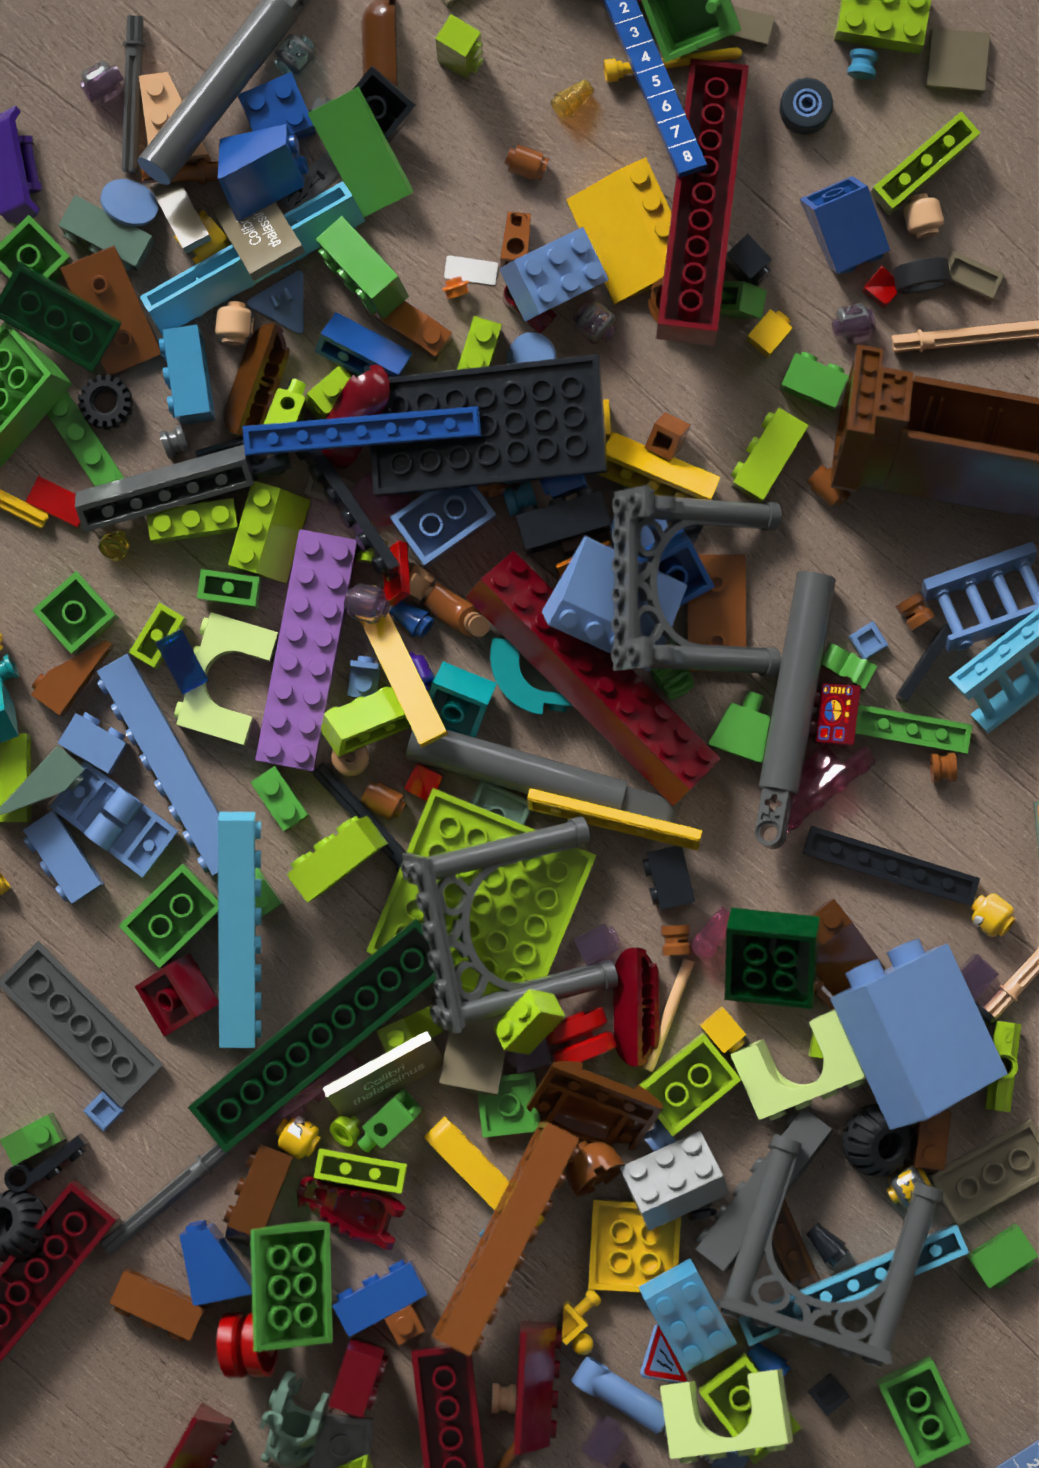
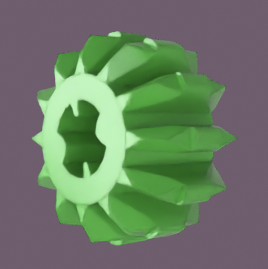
M651 668L649 672L658 688L672 701L684 696L694 687V681L688 670Z

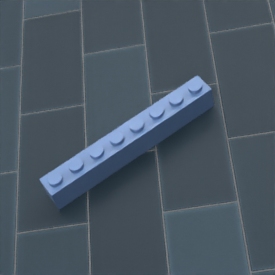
M125 654L97 670L100 678L96 681L103 694L109 693L112 697L114 704L111 705V708L118 720L124 719L129 729L125 730V733L133 746L138 744L143 754L139 757L147 771L152 769L155 773L157 780L154 781L157 790L162 797L167 795L172 803L168 808L176 822L181 820L185 826L186 831L183 832L187 843L191 848L196 846L201 856L197 860L205 873L210 871L212 876L218 874L219 810L131 655Z

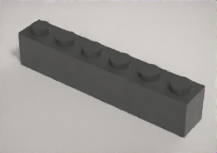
M240 445L77 491L75 508L84 532L252 486L254 485L253 468L249 456H245L244 445Z
M802 1108L800 1112L795 1110L786 1122V1125L789 1127L782 1135V1137L802 1143L785 1196L834 1133L828 1125L805 1108ZM770 1142L768 1148L772 1151L773 1146H771ZM771 1151L764 1159L758 1158L750 1169L753 1174L746 1183L741 1181L732 1193L735 1197L729 1206L724 1204L714 1217L717 1222L711 1230L708 1228L704 1229L696 1240L699 1244L696 1250L726 1273L736 1262Z

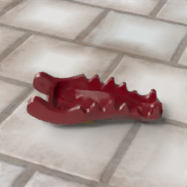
M310 1176L301 1180L297 1190L298 1207L307 1206L313 1212H318L319 1219L330 1223V1228L338 1227L341 1235H348L351 1240L376 1244L385 1250L393 1249L396 1240L395 1237L387 1232L392 1216L401 1218L406 1209L393 1196L371 1188L332 1185Z

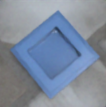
M874 621L848 636L861 659L867 660L889 646Z
M104 1090L83 1110L103 1132L125 1111Z

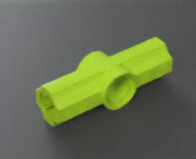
M995 1021L992 1041L1000 1058H1006L1010 1068L1007 1072L1008 1074L987 1085L984 1109L1011 1112L1014 1080L1018 1071L1017 1055L1021 1024Z

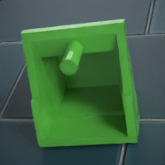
M641 0L665 63L742 30L731 0Z

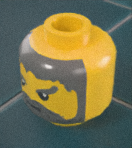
M909 1164L889 1176L888 1182L890 1187L886 1191L894 1205L900 1202L904 1208L908 1209L915 1183L918 1182L930 1187L932 1185L922 1168H916Z

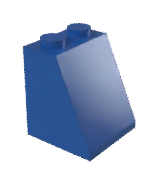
M287 124L220 139L218 180L237 221L247 218L304 187L305 174L308 173L307 160L305 156H300L298 139L295 134L291 135Z
M848 177L800 198L801 205L826 261L834 272L841 274L852 272L857 268L856 265L865 261H877L884 256L883 253L890 251L868 186L855 177Z
M206 1220L189 1223L179 1236L193 1306L252 1294V1275L215 1223L207 1224Z

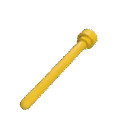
M739 47L690 53L666 63L663 57L661 59L665 68L668 69L690 66L691 58L709 61L738 59L742 56V50ZM615 58L603 60L606 83L618 82L619 78H624V75L633 74L629 62L622 63L621 60L616 61Z

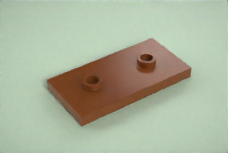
M115 245L60 268L71 292L122 321L120 328L101 358L107 375H113L161 354L159 345Z
M746 554L698 555L715 587L687 602V641L701 645L746 647ZM688 670L689 672H722V671Z

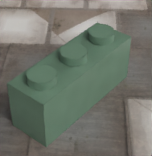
M74 195L58 225L64 232L63 237L77 245L80 241L89 245L88 250L93 254L115 245L127 272L131 268L139 272L155 243L150 234L134 226L118 223L109 217L103 209Z

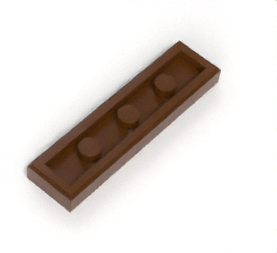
M784 1198L774 1227L772 1245L789 1283L799 1290L819 1282L820 1279Z

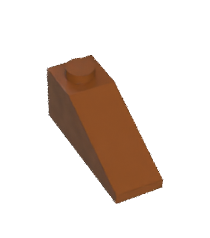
M406 301L401 303L384 319L377 312L371 315L436 362L453 339L451 331Z
M106 640L54 667L45 675L41 673L32 684L34 691L31 695L55 713L64 717L114 648V645Z

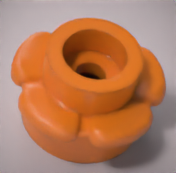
M458 276L446 280V286L442 288L447 299L455 298L469 293L467 286L469 281H463L462 277Z

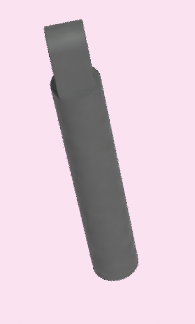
M261 0L138 157L137 162L139 166L151 178L165 185H169L292 27L298 15L310 0Z
M800 571L796 575L758 787L762 789L755 827V837L764 847L771 850L778 849L785 843L793 796L798 795L836 583L834 577L817 572ZM776 800H778L782 805L781 807H776L774 812L770 808V804H775ZM775 827L777 829L776 838L772 841H765V831L768 828Z
M447 729L448 735L422 748L412 730L405 755L406 760L528 794L531 788L676 823L681 806L680 801L672 806L663 796L628 787V781Z

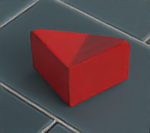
M883 266L877 270L862 290L863 293L883 309L887 307L898 293L896 292L894 276Z
M417 763L404 790L428 801L432 788L438 789L444 777Z

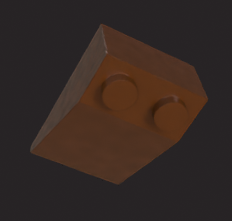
M830 899L810 915L820 916L816 975L825 982L824 986L835 996L851 988L845 973L872 960H879V958L836 900ZM879 960V962H880V964H881V966H882V968H883V970H884L885 967H884V965L882 964V962Z

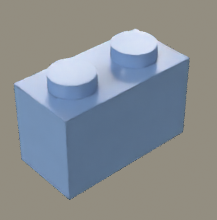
M87 712L83 716L75 713L57 744L106 773L112 774L129 746L128 743L123 741L126 735L112 727L108 731L99 727L100 720Z

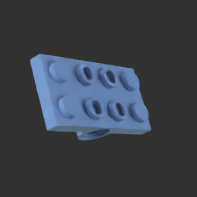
M85 760L81 765L84 770L80 774L84 779L73 791L67 788L64 792L59 793L49 807L81 830L98 846L111 853L144 878L178 834L179 830Z

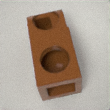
M508 211L500 268L528 254L530 213Z

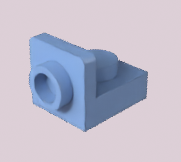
M358 656L357 661L351 660L347 697H366L376 693L379 686L381 665L375 663V658Z

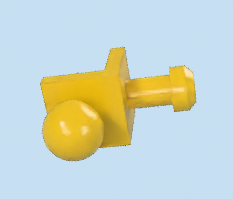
M588 1290L585 1293L586 1297L575 1307L568 1300L563 1303L562 1342L567 1345L572 1341V1349L578 1355H587L594 1347L592 1337L586 1333H580L588 1326V1322L583 1315L594 1305L597 1307L601 1303V1297L594 1290Z

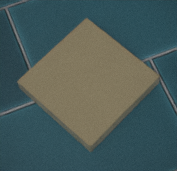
M932 28L926 87L984 93L990 33Z

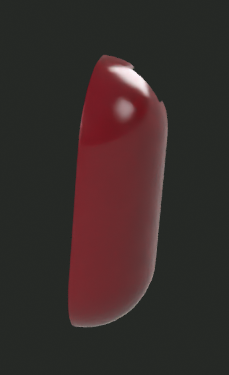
M381 365L369 366V371H366L357 378L353 375L345 384L326 419L381 415L387 405L390 392L389 379ZM363 447L321 451L332 467L344 469L356 460Z
M628 948L624 950L615 963L618 976V986L613 988L614 1039L617 1044L615 1048L619 1057L630 1066L645 1065L652 1050L657 1049L659 1044V971L657 964L652 963L650 957L646 954L647 951L643 948Z

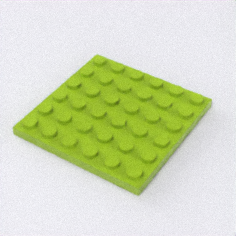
M432 788L406 853L428 857L535 831V829ZM575 847L502 866L491 872L482 881L471 904L469 929L472 944L478 958L493 975L503 981L512 983L526 982L548 975L596 854ZM401 867L366 952L373 954L417 916L425 923L423 911L419 910L416 901V895L419 893L418 886L408 883V880L403 877ZM478 870L458 874L456 877L468 884ZM455 883L447 885L443 892L445 904L448 908L456 907L463 895ZM443 913L448 933L452 929L453 919H458V915L451 916ZM450 947L451 956L456 961L453 966L461 961H469L467 957H461L459 951L454 947ZM472 967L464 969L460 976L462 988L465 992L473 991L477 985L479 974ZM488 982L481 996L505 989Z

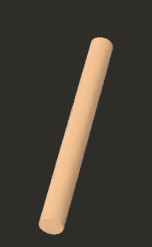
M683 959L659 1022L658 1048L652 1050V1053L646 1060L647 1063L643 1065L645 1070L654 1072L695 963L691 960Z

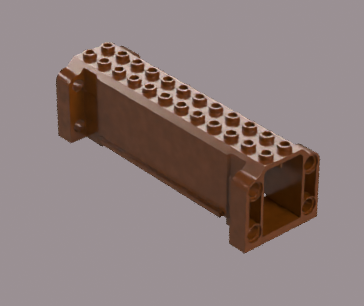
M857 344L839 414L830 476L831 488L857 492L859 486L1039 519V398L917 375L913 379L914 372L882 367V348Z

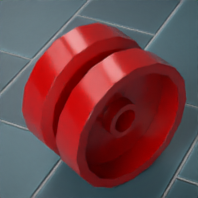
M602 1007L568 1016L548 1034L546 1041L549 1045H557L563 1042L568 1044L554 1051L552 1056L555 1062H581L617 1047L611 1031H603L593 1035L592 1031L605 1026L607 1023Z
M243 1312L225 1313L219 1322L216 1342L217 1358L223 1375L228 1379L244 1378L248 1374L253 1378L272 1376L276 1369L278 1349L253 1351V1312H250L248 1316Z

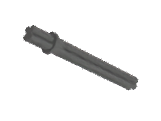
M128 15L126 41H123V46L125 47V85L121 168L123 172L136 173L138 171L137 159L139 154L141 100L139 76L142 73L143 48L146 47V43L143 42V16Z
M216 1143L202 1156L197 1155V1160L106 1236L100 1243L102 1248L110 1255L115 1253L204 1176L213 1174V1169L232 1154L231 1151L228 1150L225 1153Z

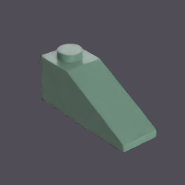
M59 745L56 746L0 806V815L64 792L67 788L73 791L84 779L80 775L84 768Z

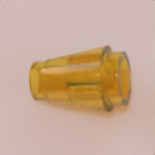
M582 79L580 82L554 94V99L550 101L551 107L561 119L572 118L588 100L590 95L594 93V89L586 79Z

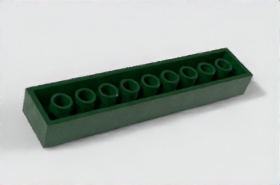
M419 916L188 1106V1109L225 1153L436 980L435 970L431 968L428 960V952H431L429 940H426L422 931V924L424 922Z

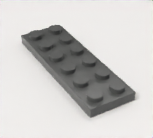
M37 941L0 979V987L120 1107H123L164 1065L40 941Z

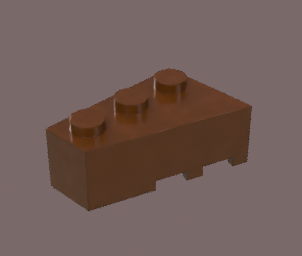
M261 1144L257 1152L251 1150L245 1165L246 1168L250 1169L246 1179H239L234 1192L239 1197L235 1207L229 1205L223 1222L228 1223L225 1238L251 1248V1230L268 1225L273 1208L292 1164V1156Z

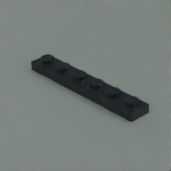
M321 450L295 452L300 460L304 459L309 465L308 470L312 479L316 483L320 482L324 487V494L328 502L332 506H337L341 512L340 518L343 524L348 529H353L357 535L356 541L361 550L364 552L368 551L373 558L371 561L376 572L379 575L384 574L388 582L398 577L399 562Z
M810 826L802 854L968 906L973 904L980 881L978 877L815 826Z

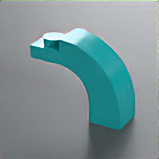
M492 638L490 659L493 676L500 691L513 705L527 713L538 716L543 715L544 705H549V711L566 712L567 707L573 708V705L561 693L541 691L528 684L520 671V652L508 640Z

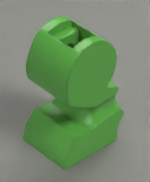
M829 643L827 645L828 649L822 658L821 667L837 677L851 679L853 685L861 686L860 690L864 692L877 666L866 659L858 658L854 653L850 654L841 647Z

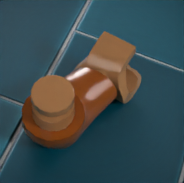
M414 562L409 563L410 594L406 598L417 605L425 598L422 605L438 620L459 634L468 637H482L486 635L490 628L489 621L471 602L453 593L438 581L431 586L435 576Z

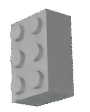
M701 1131L619 1167L625 1184L648 1231L729 1194L724 1176Z

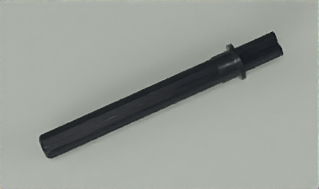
M322 763L319 765L315 772H313V776L352 818L354 816H357L358 819L365 816L369 817L388 842L381 850L397 866L395 870L398 872L403 862L402 854L406 853V850L327 764Z

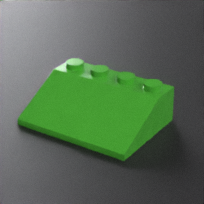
M6 322L0 326V468L72 385L53 361L23 333Z
M302 1221L252 1229L253 1351L259 1352L333 1343L330 1223Z

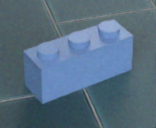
M52 810L23 830L27 835L23 838L24 842L32 853L38 852L43 860L39 863L48 877L53 875L59 884L56 890L64 902L69 900L71 904H76L104 885L93 865L56 811Z

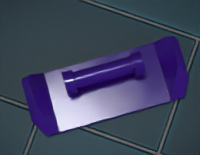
M14 106L0 114V214L7 222L20 224L28 215L32 218L38 215L40 208L30 199L29 193L41 192L42 184L39 182L33 153V138L30 135L18 136L15 120L21 111L17 106Z

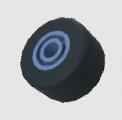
M806 77L795 80L787 86L781 98L779 111L782 121L787 128L795 133L804 135L816 133L825 126L831 116L833 108L832 94L827 86L818 79Z

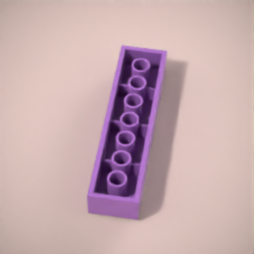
M299 529L255 758L258 762L315 772L323 735L320 730L323 715L328 709L355 568V558L359 547L355 539Z

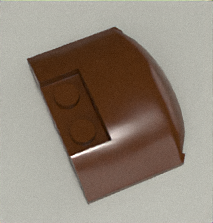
M553 1062L529 1100L527 1109L531 1112L535 1108L542 1115L541 1122H548L579 1138L578 1141L580 1142L587 1141L588 1144L603 1142L613 1147V1143H629L628 1150H635L662 1111L663 1104L639 1084L633 1089L582 1069V1062Z

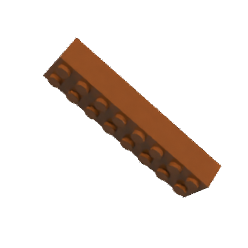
M539 1122L431 1335L432 1337L469 1357L472 1351L478 1352L484 1340V1336L481 1333L485 1325H491L497 1315L498 1309L495 1308L499 1297L504 1298L511 1287L512 1282L508 1280L514 1269L518 1271L526 1256L522 1252L527 1242L532 1243L539 1231V1227L536 1224L541 1215L544 1217L547 1215L553 1202L549 1198L555 1188L559 1189L566 1177V1173L563 1170L567 1162L572 1163L578 1154L580 1146L576 1144L579 1138L548 1122Z

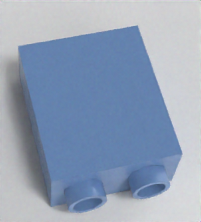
M919 938L899 945L886 952L892 967L883 971L878 959L858 966L845 973L851 988L830 998L890 1130L926 1120L1008 1074L948 943L928 951L924 950Z

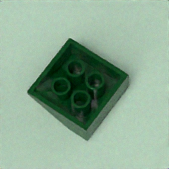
M731 907L726 927L724 1000L813 1009L820 916Z

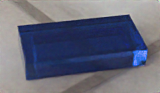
M181 628L155 641L182 695L209 681Z

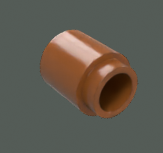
M518 144L516 149L510 147L504 164L509 165L508 172L532 181L534 179L542 181L549 158L543 157L544 153Z
M821 465L807 483L812 486L811 490L831 508L835 504L840 507L849 498L851 493L847 490L831 488V468L827 469L824 465Z
M373 781L370 782L361 799V802L366 804V808L390 821L394 816L399 818L407 804L403 801L404 794L381 782L377 784Z

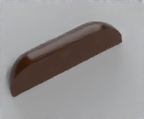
M374 0L366 8L361 23L363 76L371 66H374L398 87L395 0Z
M267 323L262 325L255 331L246 346L224 411V423L227 430L231 433L243 435V426L263 425L280 385L290 352L289 348L286 347L285 338L282 334L284 331L277 324Z

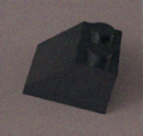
M371 66L354 88H360L388 143H390L405 125L417 104L374 66Z

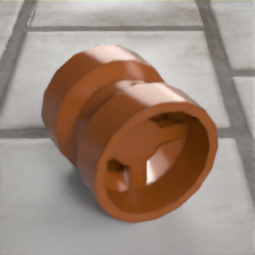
M920 591L895 606L899 614L904 615L907 619L906 625L910 631L935 617L932 609L927 608L924 604L925 598Z
M690 924L660 926L661 936L664 937L665 942L662 946L663 956L692 954L691 944L688 943Z

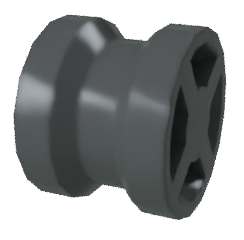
M181 424L175 426L172 431L167 432L164 430L159 432L169 460L175 458L176 454L180 452L185 454L191 452Z

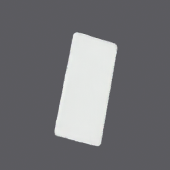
M448 255L444 278L451 279L461 276L463 281L468 280L469 282L495 285L498 263Z

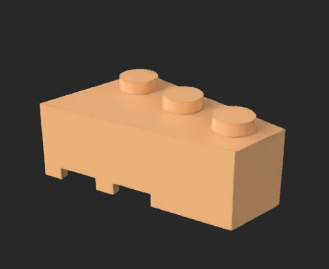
M168 72L139 76L148 144L182 102ZM203 142L185 164L196 163V160L199 159L211 161Z

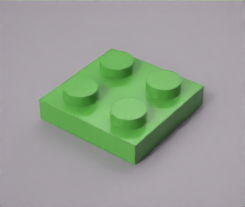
M534 1071L501 1075L497 1096L477 1093L483 1138L535 1132L540 1122L539 1112L535 1108L531 1112L527 1109V1104L536 1091Z

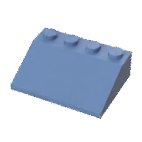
M585 536L543 608L542 613L548 625L611 654L614 647V632L612 631V620L614 618V602L612 600L614 572L612 570V561L614 559V549ZM638 561V572H639V570L641 569V565H642V563L639 562V561ZM658 571V598L663 614L672 627L687 585ZM638 592V607L647 605L646 601L641 600V595ZM644 612L640 617V631L645 637H648L655 624L650 615ZM661 635L654 644L665 645L667 639ZM643 668L649 672L651 670V668Z

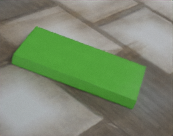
M359 87L307 113L346 187L354 197L363 217L414 192Z

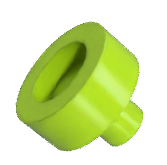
M339 1116L330 1124V1132L338 1143L349 1147L360 1137L358 1129L360 1120L355 1116L350 1118Z

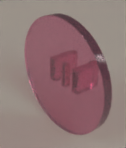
M372 472L365 475L357 483L352 495L373 526L392 524L390 517L406 507L410 502V494L375 497L373 495Z

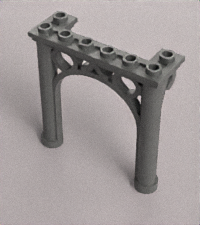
M640 486L615 492L612 504L613 512L615 513L614 529L612 532L614 542V559L612 561V570L614 572V588L612 590V600L614 602V618L612 620L614 647L611 653L614 671L657 668L758 673L760 676L767 677L776 676L781 664V655L777 648L701 645L689 642L679 636L669 625L661 609L657 591V573L660 558L667 543L684 527L703 525L775 531L778 529L782 519L780 505L777 502L763 501L759 504L654 496V490L650 489V486ZM656 520L675 522L663 531ZM644 526L651 530L655 539L654 544L648 551L642 547L640 541L641 530ZM638 557H648L647 562H642L641 569L638 572ZM638 592L641 595V600L646 601L647 605L638 607ZM644 612L650 615L655 624L648 637H645L640 631V617ZM663 635L673 645H655L654 643Z
M582 816L571 818L567 823L428 857L412 853L402 854L404 862L401 863V871L403 877L408 880V883L418 886L419 893L416 895V901L419 910L423 911L425 923L422 924V931L425 939L429 940L431 952H428V960L431 968L435 970L437 980L434 981L436 996L431 998L433 1006L430 1007V1014L433 1022L438 1027L457 1034L462 1032L461 1029L465 1028L468 1024L505 1015L528 989L551 993L555 995L557 1000L598 989L606 991L618 986L617 971L610 959L526 982L512 983L503 981L493 975L482 964L475 952L470 936V908L473 897L482 881L491 872L502 866L588 845L590 843V832ZM478 870L468 884L456 877L458 874ZM451 883H455L463 893L459 904L454 908L446 906L443 896L445 887ZM443 913L451 916L458 915V919H453L452 929L448 933ZM450 947H454L459 951L461 957H467L469 961H461L453 966ZM472 967L479 974L477 985L473 991L465 992L462 988L460 976L464 969ZM488 982L505 989L481 996Z
M774 1134L771 1146H773L726 1293H722L720 1298L717 1297L715 1303L721 1307L720 1312L727 1316L739 1319L742 1314L752 1318L751 1324L768 1329L769 1324L781 1327L779 1333L795 1339L798 1334L809 1337L808 1343L825 1348L826 1343L837 1346L836 1352L853 1358L854 1354L857 1353L862 1355V1360L866 1363L881 1368L883 1363L891 1365L893 1361L890 1358L892 1353L891 1347L937 1203H941L944 1191L918 1182L915 1183L889 1269L882 1282L873 1291L861 1298L845 1302H829L815 1299L800 1292L785 1279L773 1256L772 1235L802 1146L800 1142ZM763 1254H765L772 1274L760 1277L755 1281ZM778 1281L784 1291L782 1301L778 1304L762 1301L758 1294L762 1284ZM750 1294H752L753 1300L757 1305L748 1303ZM790 1294L796 1297L793 1302L802 1311V1321L776 1312L788 1305ZM883 1294L874 1321L865 1305ZM807 1304L812 1305L814 1307H818V1309H815L812 1312H810V1308ZM857 1308L866 1318L865 1328L861 1332L846 1330L841 1323L845 1312ZM831 1310H838L834 1317V1323L840 1333L813 1324L820 1316L831 1315ZM870 1334L868 1342L859 1340Z

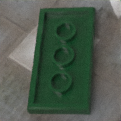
M20 261L0 294L1 320L91 373L94 372L122 324V321Z

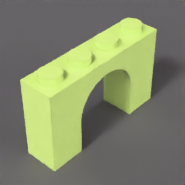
M211 612L209 618L204 617L199 634L203 635L201 645H196L193 650L191 662L195 663L192 674H186L182 687L186 694L183 702L178 701L174 718L178 719L176 723L178 726L246 746L255 718L218 706L208 693L206 686L207 674L212 664L218 658L230 653H241L272 662L279 633Z
M835 1010L815 1017L809 1022L824 1059L822 1073L819 1079L813 1083L798 1084L786 1079L778 1071L764 1039L742 1047L731 1054V1058L759 1120L765 1117H769L770 1121L775 1120L786 1114L785 1109L795 1106L796 1110H800L811 1105V1099L821 1095L822 1100L838 1094L837 1089L847 1085L849 1089L865 1083L864 1078L866 1076Z
M782 1369L747 1374L752 1402V1416L747 1428L736 1437H722L706 1427L700 1416L695 1381L660 1386L670 1459L679 1458L681 1464L698 1461V1455L708 1454L709 1460L726 1458V1452L738 1450V1456L756 1454L755 1448L767 1447L768 1452L786 1450L785 1444L793 1442Z

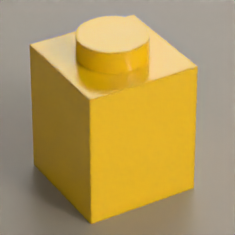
M770 309L749 333L746 341L768 359L791 333L793 328L789 325L791 321L782 312L777 311L775 313Z
M722 1006L699 1025L722 1053L729 1050L732 1054L745 1043L742 1040L746 1035L745 1032Z

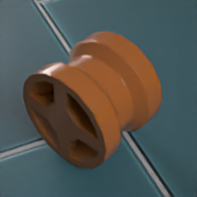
M948 753L946 756L930 755L932 783H938L941 779H947L949 782L957 781V759L955 753Z

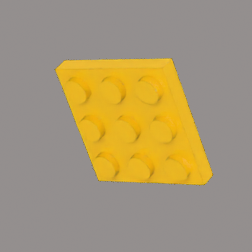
M593 1199L588 1289L641 1292L639 1286L679 1265L681 1216L648 1231L634 1201Z

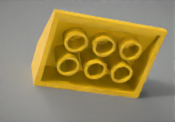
M646 157L613 172L566 199L578 228H584L609 280L604 282L614 305L651 289L652 285L664 276L671 209Z

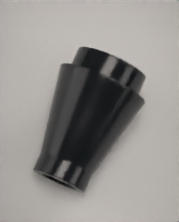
M819 1222L806 1234L824 1263L828 1262L832 1267L849 1252L845 1246L846 1243L825 1229Z

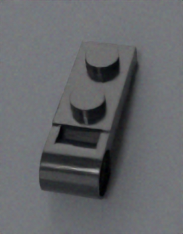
M80 1133L35 1169L26 1163H18L10 1167L4 1175L6 1187L13 1192H21L44 1177L48 1181L62 1171V1168L59 1166L68 1158L73 1162L86 1152L83 1146L88 1143V1140ZM15 1170H22L26 1174L27 1180L24 1185H18L14 1182L13 1173Z

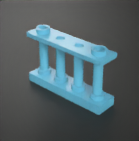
M1039 608L949 677L952 684L968 701L974 697L979 708L970 715L988 734L1039 695V661L1035 664L1029 654L1039 646ZM1020 661L1025 672L1012 682L1006 671ZM997 679L1002 690L988 700L983 689Z

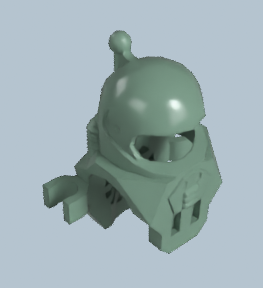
M290 1371L284 1374L278 1390L273 1389L268 1403L272 1410L265 1412L262 1417L260 1428L264 1429L265 1425L268 1424L270 1432L265 1451L261 1455V1460L267 1463L272 1458L276 1464L283 1468H300L314 1455L313 1445L316 1444L325 1427L330 1394L322 1393L321 1400L314 1411L300 1408L294 1403L292 1395L299 1393L303 1378L299 1377L296 1382L297 1374Z

